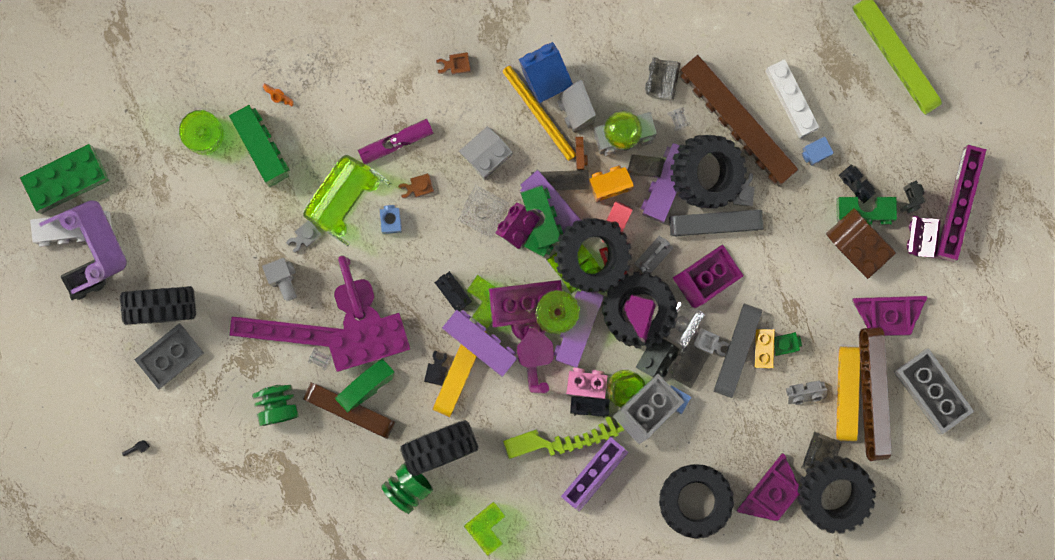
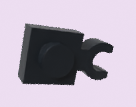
M434 351L432 355L434 364L428 363L424 382L443 386L447 367L442 366V363L447 360V353H444V357L439 360L436 357L437 351Z

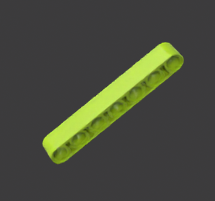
M862 0L852 7L854 13L920 110L927 115L941 106L942 101L876 3L873 0Z

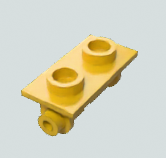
M756 329L754 368L770 369L774 367V329Z

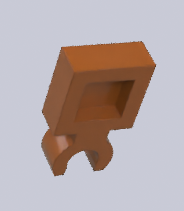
M468 52L449 55V61L445 59L436 60L437 64L442 63L445 65L443 69L438 70V74H444L448 70H451L452 75L471 72Z
M576 137V171H584V166H588V154H584L583 137Z
M428 173L410 178L411 184L409 185L406 183L398 185L399 189H407V193L401 195L402 198H408L411 193H414L415 197H420L434 192Z

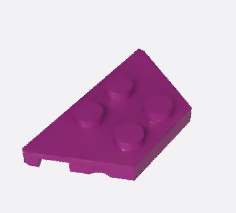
M927 296L853 298L852 302L867 328L881 327L885 336L912 334Z
M781 453L736 511L738 513L778 521L798 497L799 484L784 453Z

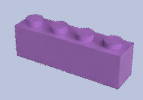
M675 143L671 147L667 146L663 155L666 158L664 165L659 164L656 174L659 175L656 182L652 181L648 192H651L649 200L644 199L641 209L644 210L642 215L662 224L677 193L673 188L675 182H672L670 177L673 175V170H670L671 164L674 165L675 161L672 158L674 154L679 153L677 150L679 145Z
M538 169L520 184L522 187L521 192L539 185H543V188H548L551 196L548 202L550 207L554 206L557 217L554 219L556 225H561L563 234L567 226H572L573 222L577 220L581 221L579 216Z
M577 290L574 302H577L575 309H570L567 319L570 320L568 327H563L560 335L563 341L561 346L557 344L554 351L555 361L574 368L578 367L604 295Z
M456 310L442 329L503 377L517 360L515 357L516 352L508 346L506 348L502 347L499 344L501 340L493 334L491 336L484 332L486 328L480 323L474 324L469 320L471 316L464 310H461V312Z
M610 437L561 497L580 512L629 452Z

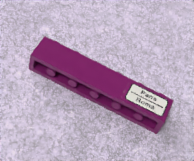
M969 144L963 149L936 258L951 262L958 261L987 149Z

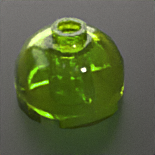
M629 111L615 112L605 122V139L615 148L621 150L630 149L639 142L642 136V124L639 118Z
M629 369L619 370L609 378L606 391L612 403L621 408L646 384L643 378L636 372Z

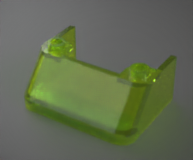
M344 155L309 202L303 216L348 247L350 243L342 238L347 232V224L343 220L364 190L367 192L374 191L379 187L380 182L389 187L392 183L371 167L349 155Z

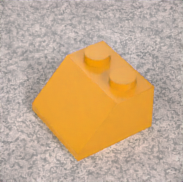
M620 165L610 168V172L605 174L602 171L591 175L592 178L589 179L596 202L630 192L634 187L626 167L621 168Z

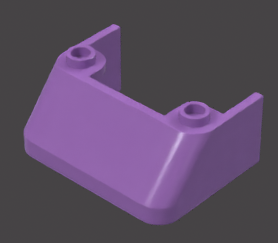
M95 200L87 201L39 223L41 227L59 219L62 227L67 230L80 227L96 261L85 270L88 282L72 289V294L125 269L127 260L99 202Z

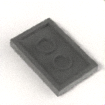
M179 323L134 360L157 389L160 390L202 356L204 352Z

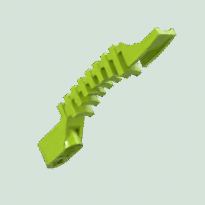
M608 416L605 420L610 428V432H607L604 424L601 423L598 426L602 435L598 436L596 429H592L590 431L593 438H589L586 432L582 434L584 441H580L579 436L576 435L574 436L576 443L573 444L569 436L564 437L565 444L561 443L559 436L554 437V442H549L539 436L537 429L504 440L503 444L509 459L543 447L547 448L550 456L555 455L554 450L563 454L566 450L571 452L574 450L573 448L578 447L579 450L584 445L589 447L594 442L598 444L602 439L606 441L610 436H618V433L624 431V428L617 421L619 428L616 429L610 416Z

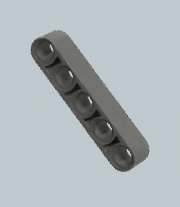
M762 210L669 217L670 236L764 229Z
M743 304L714 388L715 393L729 398L733 397L762 314V309Z

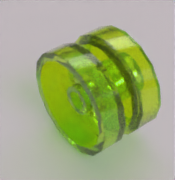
M195 110L188 113L182 119L179 126V136L182 143L191 152L198 155H208L221 147L224 140V129L221 122L212 113L205 110ZM203 129L204 133L202 135H198V133H201V130Z
M556 290L548 292L539 300L535 310L537 324L542 330L549 334L559 335L566 333L575 326L579 319L580 310L577 301L571 294ZM557 308L560 309L561 315L559 316L554 314Z

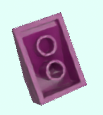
M722 244L675 275L673 280L694 310L744 275Z

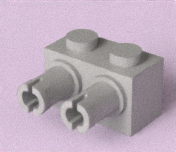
M281 258L262 266L268 283L273 287L279 286L284 300L290 301L297 298L291 283L292 279H295L293 274L296 273L292 262Z

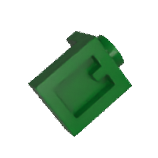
M532 231L524 245L525 248L542 258L545 255L549 256L555 247L550 244L539 248L534 231Z
M796 332L774 338L775 356L800 351L799 347H802L800 335L797 336Z

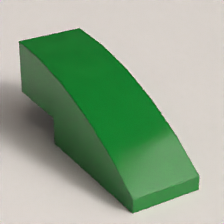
M382 358L351 382L335 399L348 413L375 395L379 388L390 382L395 371Z

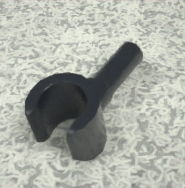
M145 440L137 442L132 448L122 452V455L125 457L137 449L143 453L150 446Z

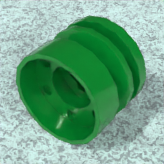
M274 385L252 394L253 399L262 398V401L254 404L255 407H264L265 409L257 414L259 426L272 425L299 417L297 405H287V401L294 398V394L285 395V392L293 390L292 385Z
M404 462L395 471L398 479L390 476L388 482L385 481L381 488L396 507L404 513L410 514L414 510L413 507L419 505L417 498L424 500L433 491V487L423 474L413 477Z

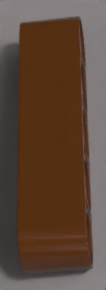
M310 382L303 400L388 439L395 421L361 405L347 413L335 399L338 394Z

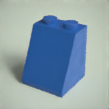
M553 42L545 44L541 48L527 53L524 57L518 59L526 82L539 103L565 91L573 85L561 54Z

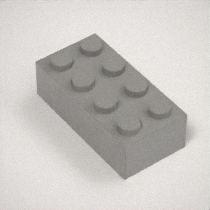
M929 348L924 349L894 371L938 434H944L974 412Z

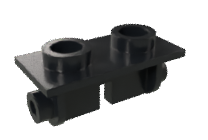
M851 164L839 174L843 183L853 191L863 204L876 194L875 188L867 179L863 182L860 181L864 175L856 166Z
M450 271L434 282L455 311H461L472 302Z
M571 396L570 414H574V416L577 414L608 417L610 399Z

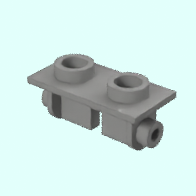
M659 235L634 264L642 272L652 273L673 247L665 238L663 239Z
M820 380L806 383V390H804L803 384L790 385L789 388H786L787 396H789L788 404L800 405L806 401L813 400L817 402L823 400L827 396L825 383L820 382Z

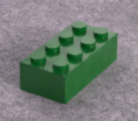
M247 105L230 114L229 117L264 182L271 187L290 177L287 173L290 169L286 161L278 156L281 154L279 148L274 141L271 142L269 140L272 136L265 124L261 125L260 123L263 119L256 108L252 109L250 105Z
M90 144L20 177L35 211L39 214L110 181L94 147Z

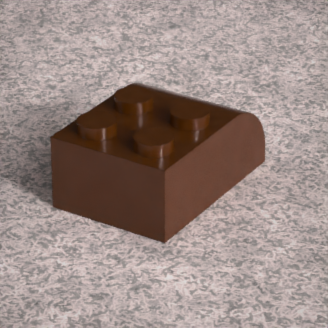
M855 208L826 233L832 243L867 279L896 254L893 247Z

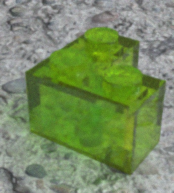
M477 275L467 289L469 294L482 302L473 314L472 319L489 329L492 324L489 289L496 287Z
M494 501L464 525V528L487 556L503 544L491 528L505 518L506 515Z

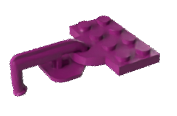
M343 255L339 256L338 262L345 284L335 289L334 297L337 307L346 313L343 321L344 330L325 335L336 372L411 350L400 313L381 318L379 313L370 307L375 297L370 282L365 279L354 281L349 267L350 259Z
M561 280L490 288L489 297L493 327L511 325L512 332L521 340L517 346L518 361L521 366L527 369L529 391L539 394L547 393L549 391L547 383L542 382L538 385L536 366L548 365L554 358L553 343L545 336L548 328V320L565 318Z

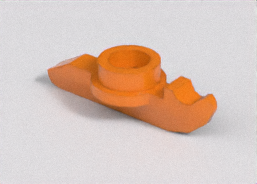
M264 83L263 88L267 93L271 94L273 102L279 103L283 101L285 105H294L293 100L286 96L282 90L274 89Z

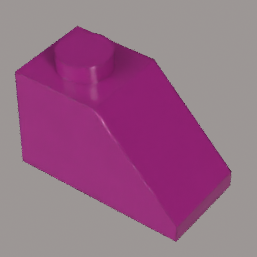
M631 295L630 301H626L624 311L640 340L646 342L656 304L652 300Z

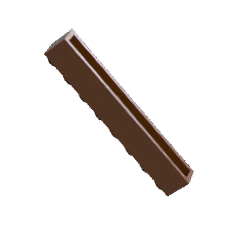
M699 55L695 56L680 69L681 80L686 85L689 83L693 87L692 92L694 95L706 102L705 107L710 113L714 112L719 117L717 120L724 128L728 127L731 131V137L736 142L740 141L744 146L742 149L748 156L752 155L756 159L755 164L760 170H765L769 174L767 177L772 184L781 186L799 170Z

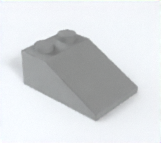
M582 80L577 81L559 94L560 100L557 102L560 110H564L567 117L564 120L568 129L572 128V131L575 132L595 123L596 114Z
M657 374L624 404L613 417L638 444H641L684 401Z

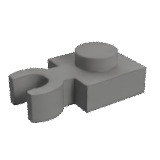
M752 173L749 174V179L746 180L745 184H742V192L735 195L736 199L733 201V205L753 206L754 187L749 186V183L753 180Z
M308 220L295 231L297 237L288 239L286 243L290 245L292 242H296L297 247L292 250L296 253L301 249L303 243L308 247L322 234Z
M701 328L693 346L711 354L715 351L718 355L725 356V353L721 352V346L729 347V343L722 340L718 341L720 336Z

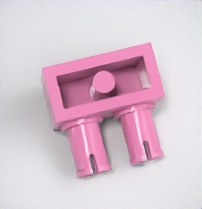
M573 368V371H569L566 394L605 399L608 376L604 375V371L593 370L591 374L585 373V369Z

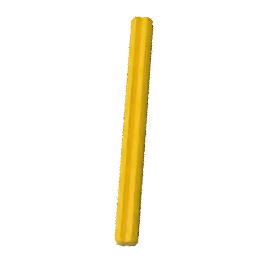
M511 66L504 68L503 74L566 159L570 161L575 158L576 153L514 69Z

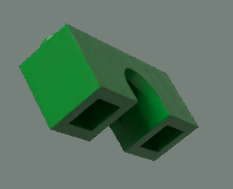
M539 185L520 192L526 211L538 209L545 215L544 223L533 228L539 248L558 242L559 236L564 234L561 225H556L554 218L557 217L554 206L550 207L548 199L551 196L548 188H543V185Z
M838 197L836 199L837 222L853 208L871 225H873V222H880V225H892V222L897 220V197L875 198V206L871 212H865L860 209L858 197Z

